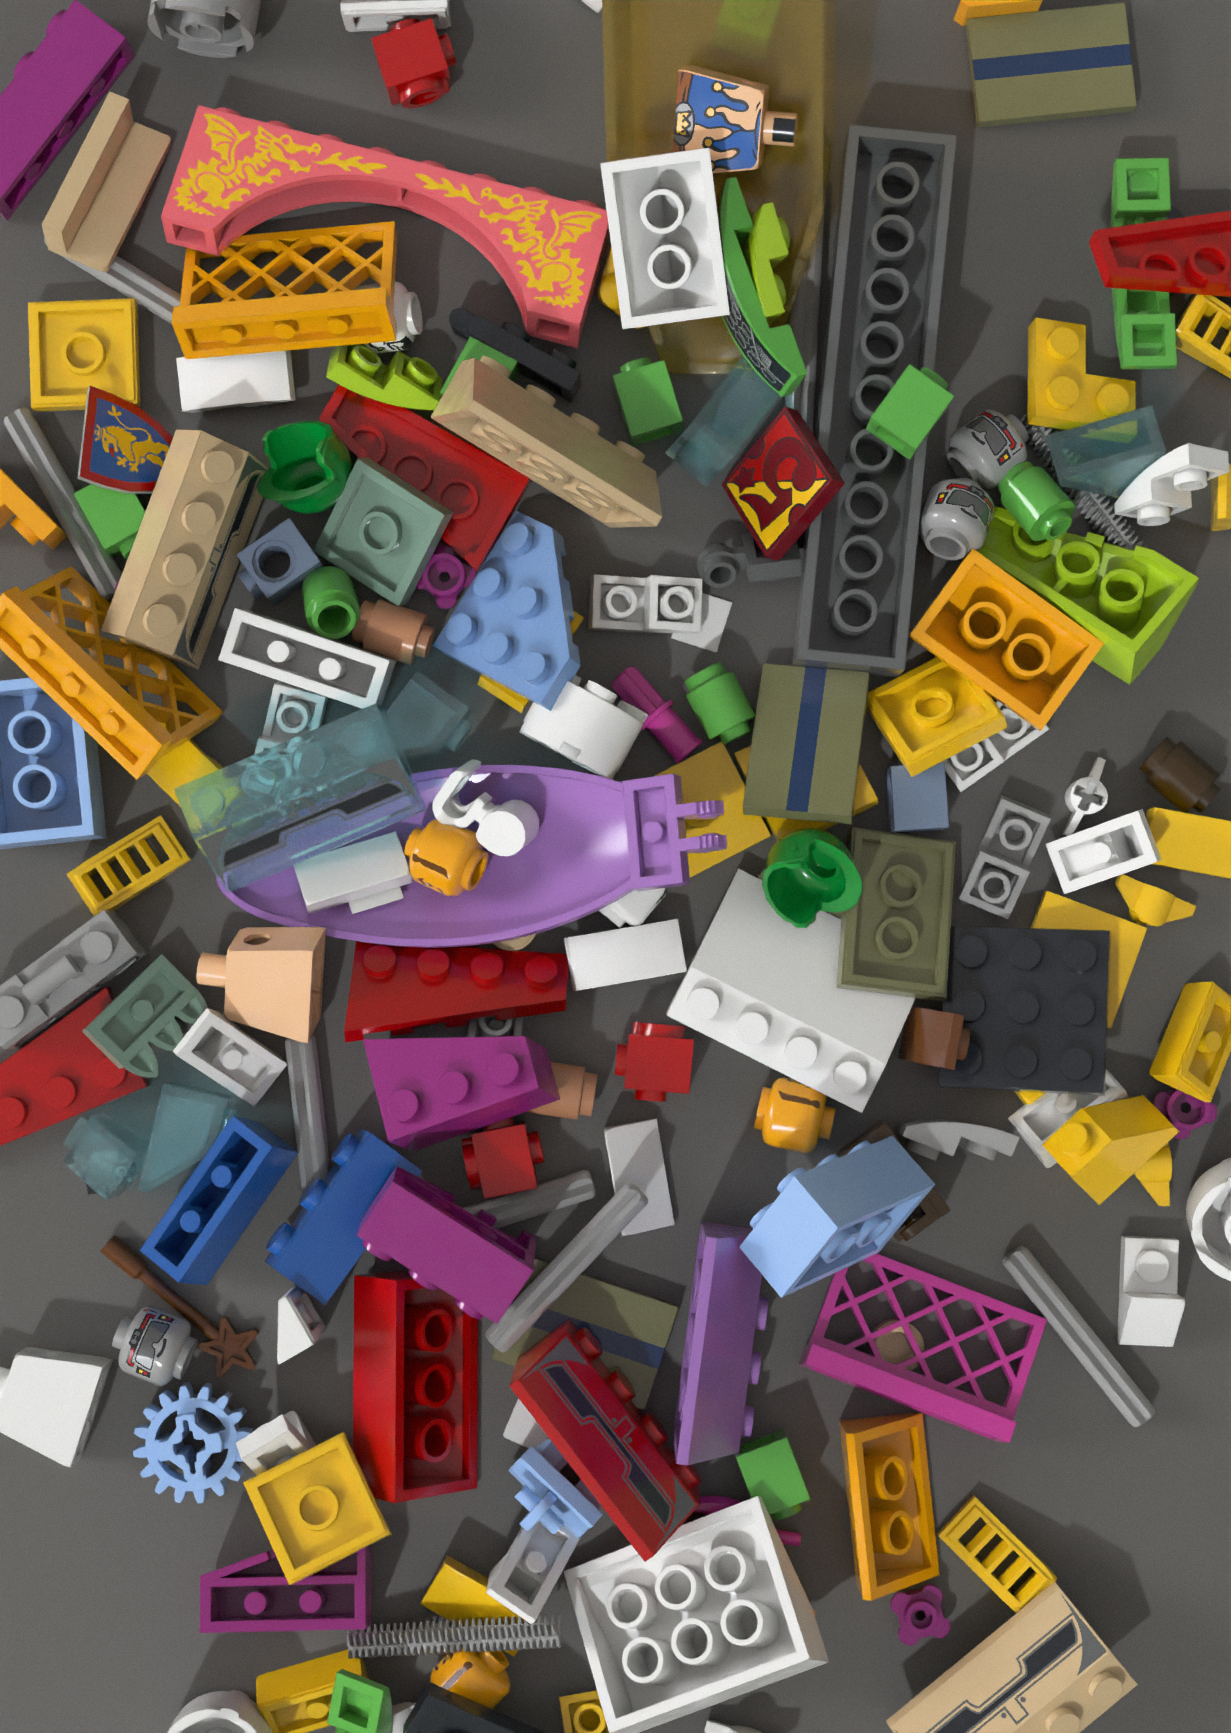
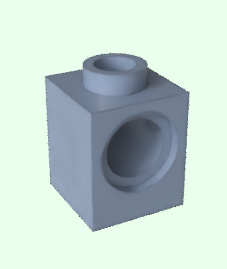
M290 518L236 554L245 566L242 571L237 573L255 600L265 595L273 606L301 588L305 578L312 571L324 567ZM276 553L289 555L291 563L286 574L278 578H270L265 575L264 565L271 555Z
M898 758V766H890L885 770L889 832L940 831L949 828L945 763H938L911 777Z

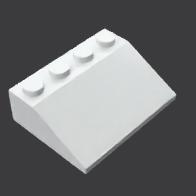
M738 868L666 1015L862 1113L888 1062L915 998L836 988L841 919L825 911H819L816 914L815 922L810 924L809 927L797 928L792 923L783 920L766 900L762 880Z
M760 1496L681 1525L660 1550L646 1562H644L634 1547L630 1545L563 1571L609 1733H639L829 1662L811 1604Z

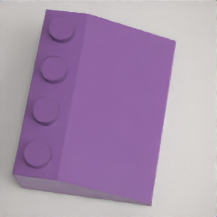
M700 1222L673 1428L676 1464L692 1465L739 1453L741 1438H751L754 1406L745 1405L748 1383L758 1384L761 1365V1352L752 1351L755 1329L765 1330L768 1311V1298L759 1297L763 1275L739 1248L753 1228Z

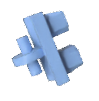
M547 1439L536 1449L531 1446L508 1470L524 1486L515 1495V1498L529 1513L519 1524L526 1531H529L539 1520L553 1535L564 1524L575 1536L580 1538L603 1515L599 1511L601 1505L582 1480L573 1486L559 1472L566 1465L567 1461L550 1439Z

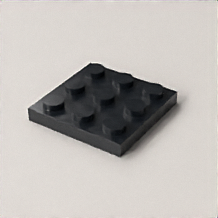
M951 926L947 995L943 999L942 1012L964 1015L963 1027L970 1028V1041L965 1060L957 1059L955 1070L940 1067L939 1086L941 1088L1105 1096L1111 950L1110 931Z

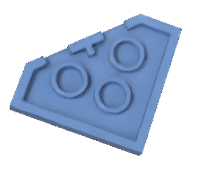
M516 511L433 644L444 655L549 711L552 710L567 681H572L581 666L578 646L572 641L570 621L574 620L570 582L564 578L561 557L566 555L563 536L552 527Z

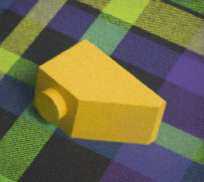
M1144 1095L1081 1108L1051 1135L1042 1146L1070 1177L1100 1205L1179 1131Z

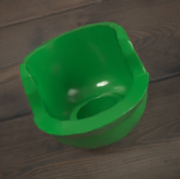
M301 421L288 423L274 430L267 431L262 438L264 454L269 458L271 467L259 479L257 484L258 492L264 498L281 503L285 508L301 514L320 513L334 506L345 489L348 477L353 469V464L347 446L334 432L332 426L320 421Z
M814 828L799 829L779 839L770 848L762 880L765 897L771 907L783 920L792 923L797 928L809 927L810 924L815 922L816 914L819 911L843 912L851 909L857 904L863 887L861 876L845 844L837 836Z

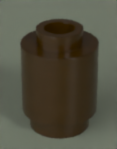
M1167 736L1139 768L1148 777L1145 782L1184 813H1187L1192 807L1201 813L1221 790L1214 783L1220 773L1182 741L1176 744Z

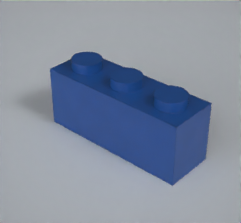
M232 1116L140 1251L177 1282L208 1285L299 1152L262 1123Z
M360 1129L356 1136L349 1133L340 1142L331 1157L335 1165L324 1180L317 1177L312 1181L299 1200V1205L303 1209L291 1225L287 1222L281 1224L266 1246L270 1254L265 1259V1262L324 1305H326L366 1248L362 1244L363 1239L356 1236L361 1219L396 1166L416 1176H419L422 1172L421 1169L374 1134Z

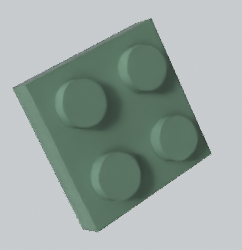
M358 458L348 477L345 489L336 502L313 551L396 606H403L408 604L453 512L370 458Z

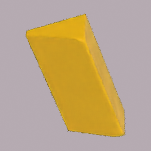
M1154 807L1147 810L1146 820L1162 859L1153 863V865L1231 879V821Z
M1213 981L1186 984L1182 989L1149 1074L1158 1081L1201 1101L1211 1102L1231 1052V996Z
M448 1555L443 1560L420 1602L421 1605L451 1622L455 1620L456 1625L459 1624V1619H462V1624L465 1626V1620L468 1619L469 1626H471L473 1618H475L476 1626H478L479 1618L482 1619V1625H485V1618H488L489 1625H491L492 1617L495 1618L496 1625H498L499 1617H501L502 1624L505 1622V1617H508V1622L511 1624L512 1616L515 1618V1624L518 1623L519 1615L486 1593L488 1584L486 1576ZM518 1649L503 1651L514 1657L518 1652Z
M347 1649L259 1675L256 1679V1700L261 1716L266 1720L273 1733H307L331 1726L327 1724L336 1672L344 1669L369 1679L363 1658L349 1659Z

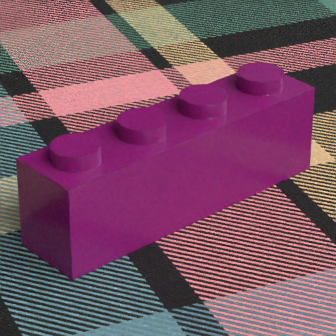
M74 0L67 10H60L54 15L47 26L44 40L34 52L26 53L19 60L14 69L13 80L2 94L0 93V216L7 221L135 57L124 35L77 0Z

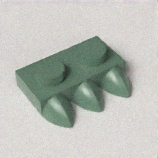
M160 954L82 1032L119 1069L125 1068L129 1072L141 1077L156 1078L158 1076V1063L154 1051L148 1043L151 1042L159 1048L173 1051L183 1039L181 1028L174 1017L177 1016L182 1021L194 1025L208 1007L201 993L163 954Z

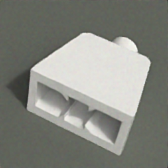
M26 1347L16 1353L11 1369L0 1366V1432L64 1466H73L82 1457L113 1360L106 1357Z

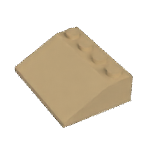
M482 356L480 361L476 358H471L461 362L430 418L609 528L657 527L662 518L657 475L655 470L642 463L645 458L642 452L622 441H617L615 445L598 435L601 428L596 423L578 413H573L569 417L553 407L556 402L555 398L544 390L530 384L524 389L509 380L510 370L492 358Z

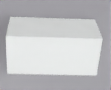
M710 148L600 163L622 329L730 315Z

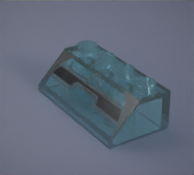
M376 703L174 789L196 844L227 893L427 810L389 715L384 708Z

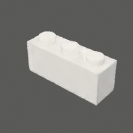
M239 608L234 609L218 659L371 712L381 710L396 664V660L335 639L325 638L315 632L247 609Z

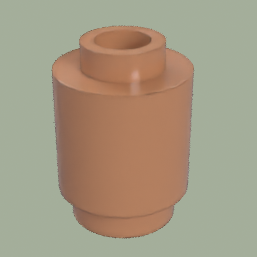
M381 599L376 603L365 600L360 607L359 620L353 628L352 641L363 644V650L413 665L417 657L426 659L433 643L435 628L428 626V614L403 606L398 607L391 602Z
M550 1061L560 1100L529 1110L527 1113L574 1120L578 1119V1115L591 1117L598 1074L585 1072L584 1066Z

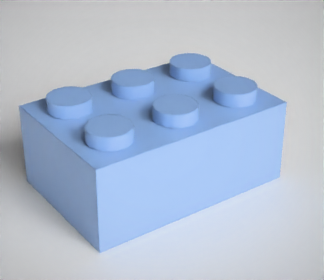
M31 678L0 681V849L107 838L97 741Z
M893 1136L873 1144L866 1140L855 1146L847 1155L838 1157L836 1154H831L813 1169L805 1171L803 1167H800L789 1173L779 1183L777 1190L781 1194L774 1203L765 1206L752 1218L750 1225L753 1230L739 1248L782 1298L879 1253L933 1188L935 1183Z

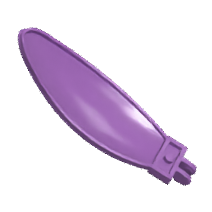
M481 765L459 794L461 805L470 804L484 792L492 797L491 802L494 805H502L504 802L513 799L522 800L530 804L539 818V831L532 841L516 854L507 857L498 856L483 846V850L488 852L489 855L483 877L475 889L472 891L464 890L455 897L446 896L412 879V883L400 886L403 899L352 914L349 902L308 914L293 862L395 831L404 853L407 840L416 827L424 829L429 822L436 819L432 810L433 801L450 775L459 767L438 769L405 775L419 803L412 794H408L347 821H344L339 815L330 816L286 836L287 846L221 873L225 884L218 873L216 880L221 892L243 910L259 918L288 927L326 928L325 935L330 937L404 947L439 948L489 944L537 934L568 924L618 901L634 890L646 891L690 885L688 853H706L727 849L726 835L718 833H707L702 836L686 838L685 820L717 818L724 815L723 801L715 800L683 804L681 776L676 774L626 780L621 783L602 776L559 768L524 765ZM392 778V779H388V780H384V781H382V782H379V783H377V784H375V785H372V786H370V787H368V788H365V789H363V790H360V791H358V792H356V793H353V794H351V795H349V796H346V797H344V798H342V799H339V800L334 801V802H332V803H330V804H327V805H325V806H323V807H320V808H318V809H315V810H313V811H311V812H310L308 806H305V807H302V808H300V809H297L296 811H297L299 817L294 818V819H292V820H289V821H287V822H285V823H282V824H280V825H278V826H275V827H273V828H270V829H268V830H266V831H263V832H261V833H259V834H256V835H254V836H252V837H249V838H247V839H244V840H242V841H240V842H237V843H235L233 846H235V845H237V844H239V843H242V842H244V841H247V840H249V839H251V838H254V837H256V836H258V835H261V834H263V833H266V832H268V831H270V830H273V829H275V828H277V827H280V826H282V825H284V824H287V823H289V822H292V821H294V820H296V819H299V818H301V817H303V816H306V815H308V814H311V813H313V812H315V811H318V810H320V809H322V808H325V807H327V806H329V805H332V804H334V803H337V802H339V801H341V800H344V799H346V798H348V797H351V796H353V795H356V794H358V793H360V792H363V791H365V790H367V789H370V788H372V787H374V786H377V785H379V784H382V783H384V782H386V781L394 782V783L398 784L401 788H403V789L406 791V792H404V793H402V794H399V795H397V796H395V797H392V798H390V799H387V800H385V801H383V802H380V803H378V804H376V805H373V806H371V807H368V808H366V809H364V810H361V811H359V812H357V813H354V814H352V815L346 816L343 812L336 810V811H333V812H331V813H329V814H326V815H324V816H321V817H319V818H317V819H314V820H312V821H310V822H307V823H305V824H302V825H300V826H298V827H295V828H293V829H291V830H288V831H286V832H283V833L281 834V839H280V840H281V845H278V846H276V847H274V848H271V849H269V850H267V851H264V852H262V853H259V854H257V855H255V856H252V857H250V858H248V859H245V860H243V861H240V862H238V863H236V864H233V865H231V866H229V867H226V868H224V869H223V867H222V861H221V863H220V865H219L220 871H224V870H226V869H228V868H231V867H233V866H235V865H238V864L243 863V862H245V861H247V860H250V859H252V858H254V857H257V856H259V855H261V854H264V853L269 852V851H271V850H273V849H276V848H278V847H280V846H283V845H284V841H283L284 835H285L286 833L290 832V831H293V830L297 829V828H300V827H302V826H305V825H307V824H309V823H312V822H314V821H316V820H319V819H321V818H324V817H326V816H328V815H331V814H333V813H339V814H341L342 816H344V817L347 819V818L352 817V816H354V815H356V814H359V813H361V812H363V811H366V810L371 809V808H373V807H375V806H378V805H380V804H382V803H385V802L390 801V800H392V799H394V798H397V797H399V796H401V795H404V794H406V793H408V792H410V791H409L404 785H402L401 783H399L398 781H396L395 779ZM365 786L352 789L334 795L332 797L323 799L321 801L315 802L317 805L315 807H312L310 804L311 809L316 808L320 805H323L339 797L347 795ZM293 811L294 815L291 817L286 814L267 822L240 839L296 816ZM475 820L465 828L477 832L479 823ZM405 856L407 864L409 866L410 858Z

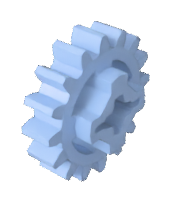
M185 1382L180 1386L179 1398H176L169 1389L163 1391L159 1395L163 1408L149 1404L143 1413L151 1421V1424H139L134 1431L135 1435L146 1439L144 1444L138 1446L133 1451L134 1457H147L149 1462L140 1475L142 1478L156 1474L160 1480L156 1485L155 1492L160 1494L168 1486L175 1488L174 1497L175 1502L181 1503L188 1491H193L198 1504L203 1503L207 1499L208 1488L210 1487L218 1496H222L228 1490L227 1481L224 1477L226 1476L230 1480L238 1482L244 1474V1471L236 1463V1461L244 1462L240 1457L236 1442L253 1432V1428H240L238 1424L247 1411L244 1407L234 1411L227 1407L232 1397L229 1391L219 1399L213 1398L211 1383H206L199 1394H194L190 1382ZM203 1409L214 1414L222 1424L216 1425L204 1416ZM177 1411L178 1416L175 1418L177 1428L174 1432L159 1436L165 1419ZM190 1431L193 1432L196 1440L204 1439L205 1445L197 1454H195L192 1445H184L182 1442ZM228 1449L223 1465L210 1474V1468L212 1467L210 1457L212 1454ZM170 1460L180 1467L184 1475L174 1471L166 1461Z

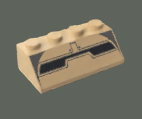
M176 429L101 631L199 670L240 560L236 554L244 550L263 496L258 492L257 484L261 476L269 468L249 452L202 430Z
M1054 1582L888 1718L886 1722L893 1733H1080L1138 1684L1061 1588Z

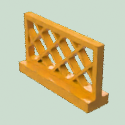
M395 221L241 235L218 256L186 248L180 306H173L171 321L185 359L396 341L397 323L393 310L398 232ZM383 242V247L367 260L355 252L364 243ZM326 247L331 250L314 265L302 257L312 248ZM275 252L279 255L262 269L250 262L260 253ZM224 257L226 259L224 263L210 274L200 268L201 258ZM345 260L354 266L355 269L338 282L327 273ZM291 265L303 272L286 287L275 280L278 275ZM239 270H242L251 277L235 291H231L222 284ZM369 277L380 284V288L354 290ZM316 282L328 290L325 293L301 295ZM263 287H266L275 294L272 298L248 300ZM212 291L223 299L217 303L197 304Z
M72 566L24 591L15 586L3 592L0 596V649L136 780L147 774L157 760L216 723L222 715L223 711L167 657L122 639L119 642L101 637L99 627L103 626L111 604L100 596L99 592ZM66 587L82 602V605L63 600L61 589ZM43 611L50 612L51 619ZM64 617L85 622L86 632L66 627ZM82 648L89 649V655ZM103 654L123 659L124 669L104 664ZM138 664L149 666L158 675V679L140 674ZM120 685L127 686L128 693ZM142 691L161 696L163 706L143 701ZM176 700L187 703L199 716L178 711ZM159 722L165 723L167 730Z

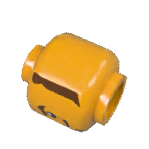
M437 819L429 822L424 829L416 827L410 834L404 849V855L410 858L409 870L415 882L446 896L453 897L458 896L464 890L472 891L475 889L483 877L489 858L488 852L484 851L483 846L478 842L476 832L465 827L458 828L444 825Z
M779 1078L773 1083L772 1088L763 1087L754 1129L762 1130L763 1141L769 1146L809 1154L816 1148L819 1138L830 1139L836 1108L826 1106L827 1095L797 1080Z
M462 1648L460 1653L456 1650V1653L447 1654L433 1668L430 1682L493 1709L510 1691V1679L505 1670L509 1666V1661L502 1651L471 1652L469 1650L464 1652Z

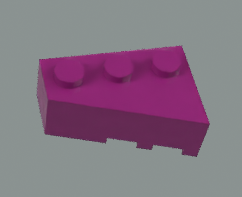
M526 1036L363 1039L388 1142L410 1151L422 1149L560 1100L547 1048Z
M396 1166L362 1217L356 1236L363 1239V1246L374 1256L385 1261L393 1258L409 1268L410 1276L420 1285L430 1290H436L439 1287L455 1297L457 1306L471 1317L483 1319L485 1316L498 1324L534 1271L536 1236L522 1230L519 1236L515 1238L493 1227L497 1221L496 1216L481 1209L478 1215L474 1216L453 1203L455 1200L453 1194Z
M372 1544L293 1585H289L273 1549L200 1576L199 1633L367 1629L372 1625Z

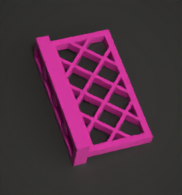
M874 1254L862 1261L872 1265L881 1286L854 1298L845 1278L849 1267L832 1275L808 1344H805L798 1365L996 1442L1010 1443L1017 1423L1013 1420L1047 1322L1046 1318L880 1254ZM883 1269L901 1277L888 1282ZM910 1279L922 1284L931 1305L905 1317L892 1287ZM842 1289L847 1302L835 1307L840 1290ZM934 1289L951 1296L939 1301ZM884 1291L898 1321L871 1333L857 1303ZM962 1299L972 1303L981 1325L955 1336L942 1307ZM850 1307L863 1337L846 1345L824 1338L831 1316ZM984 1308L998 1313L1000 1316L989 1321ZM934 1311L947 1341L921 1352L908 1323ZM1010 1318L1029 1325L1030 1329L1023 1348L1005 1355L993 1330V1326ZM902 1326L903 1334L914 1356L894 1365L882 1359L874 1338ZM985 1331L998 1360L971 1371L958 1342ZM867 1343L872 1356L853 1348ZM951 1346L964 1376L943 1384L933 1379L924 1358ZM1020 1357L1014 1373L1009 1362ZM917 1362L922 1375L907 1370L905 1367ZM1001 1366L1010 1385L1004 1406L985 1400L975 1378ZM967 1382L972 1394L955 1387Z

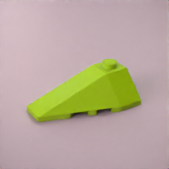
M994 506L992 523L986 540L978 552L1101 640L1104 645L1092 661L1130 685L1162 648L1195 590L1199 578L1155 550L1137 545L1135 550L1105 543V536L1087 532L1086 537L1065 532L1054 540L1034 541L1007 509Z

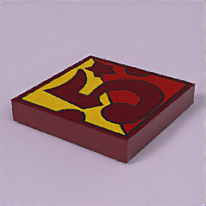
M785 406L721 485L765 557L779 561L843 487L845 482L798 410Z

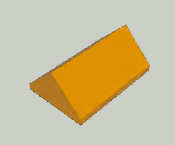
M973 548L909 635L914 641L979 688L989 693L990 696L1039 731L1044 728L1104 645L1097 637Z
M923 1413L839 1420L855 1579L862 1599L872 1601L939 1576Z

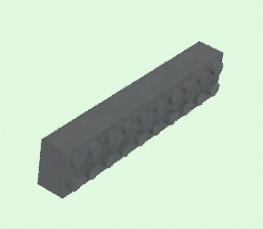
M849 125L843 149L815 438L845 484L808 526L805 532L792 666L870 672L871 675L899 677L905 670L927 437L909 460L866 430L871 416L909 364L919 371L922 367L934 371L957 135Z

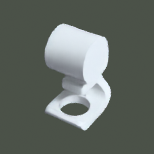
M470 760L450 775L436 795L432 809L434 815L441 824L458 828L467 827L476 820L479 823L476 838L482 846L498 856L507 857L514 855L536 837L539 831L538 815L530 804L522 800L513 799L504 802L502 805H494L491 802L492 797L486 792L470 804L461 805L459 798L461 790L474 772L481 767V761Z

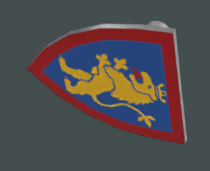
M90 385L87 389L77 479L121 493L152 494L173 437L159 422L138 406Z

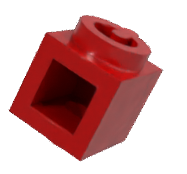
M416 18L406 19L393 25L390 32L371 38L391 105L401 103L404 108H419L439 100L445 93L450 91L451 80L448 68L457 65L448 34L438 36L432 18L421 22Z
M633 1022V1032L629 1033L628 1044L617 1043L614 1076H625L624 1088L635 1089L634 1099L666 1102L667 1092L689 1094L694 1039L684 1038L685 1026Z
M512 1116L482 1127L483 1130L474 1131L471 1137L461 1139L470 1189L477 1190L482 1188L484 1199L538 1187L539 1182L535 1164L544 1163L543 1150L539 1132H528L526 1121L514 1123Z

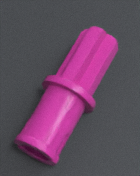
M631 666L625 669L614 679L612 688L620 698L649 715L641 730L648 729L670 753L677 764L702 744L703 741L696 737L671 708L674 702L671 699L665 701L636 667Z

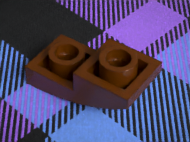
M911 1007L904 1023L898 1059L955 1070L956 1060H965L970 1041V1028L963 1027L964 1015Z

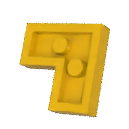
M1035 318L1028 326L1027 424L1128 438L1136 430L1135 381L1086 374V325Z

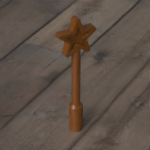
M115 1235L102 1248L100 1252L132 1279L141 1280L210 1339L202 1341L198 1347L204 1352L217 1356V1378H222L233 1363L251 1371L255 1369L257 1363L247 1347L259 1334L257 1328L237 1333L227 1316L222 1317L219 1328L216 1327L148 1269L147 1262Z

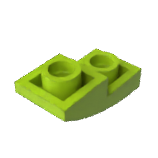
M773 202L763 204L751 217L754 226L745 238L742 249L768 325H771L785 312L783 307L786 303L784 284L778 274H773L772 269L789 255L788 248L790 245L788 227L782 217H777Z
M363 345L336 346L330 354L326 375L328 379L362 396L394 406L421 410H435L440 401L443 378L438 376L437 371L421 358L413 357L411 359L402 352L397 351L386 366L375 352Z

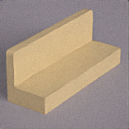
M109 91L41 224L49 251L101 272L109 271L171 147L170 136L133 121L129 99Z

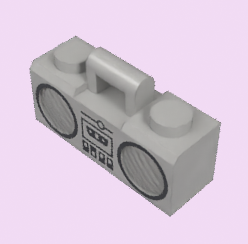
M104 909L20 973L15 974L0 985V1046L4 1050L19 1049L147 955L145 949L117 911Z

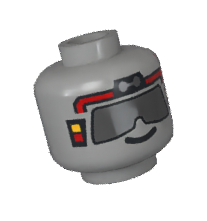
M988 409L980 412L952 433L949 443L951 451L947 453V461L957 478L974 480L982 489L989 490L997 487L1012 467L1026 461L1027 451L1025 442L1028 441L1029 436L1024 425L1014 415L1009 414L1005 417L995 410Z
M956 478L940 481L934 484L927 494L920 513L918 534L927 549L935 556L947 560H959L966 557L972 548L979 551L984 544L994 517V503L988 493L974 480Z
M146 1306L138 1311L134 1319L127 1316L123 1317L114 1335L112 1347L120 1349L118 1363L123 1372L154 1385L163 1386L169 1383L173 1377L182 1379L192 1360L198 1339L191 1336V1325L186 1319L154 1306Z

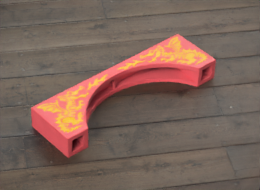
M198 105L161 214L167 243L218 256L234 240L251 228L280 214L310 205L331 202H364L401 208L442 224L473 245L504 279L514 296L522 316L525 332L529 336L578 348L609 240L610 232L607 210L601 209L597 204L587 200H577L574 202L550 196L540 188H519L500 183L495 178L486 174L477 173L469 175L449 170L444 165L435 161L424 160L418 162L399 157L381 147L368 149L348 144L334 135L320 134L317 136L294 130L289 125L280 121L263 122L243 117L238 112L229 108L220 107L212 109Z

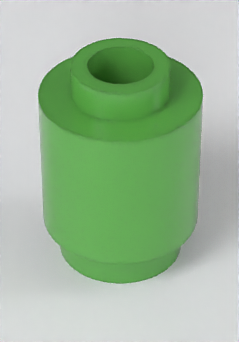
M1024 461L1012 467L999 482L998 491L1001 494V503L1032 540H1054L1064 534L1070 527L1075 505L1044 468L1034 466L1029 461Z
M327 566L312 571L305 578L301 588L308 625L315 633L328 639H338L348 635L356 626L360 616L353 580L345 571L337 567Z
M722 662L713 664L684 681L690 692L686 695V698L709 741L720 737L723 745H727L752 731L748 722L755 718L756 714L733 671L727 672Z

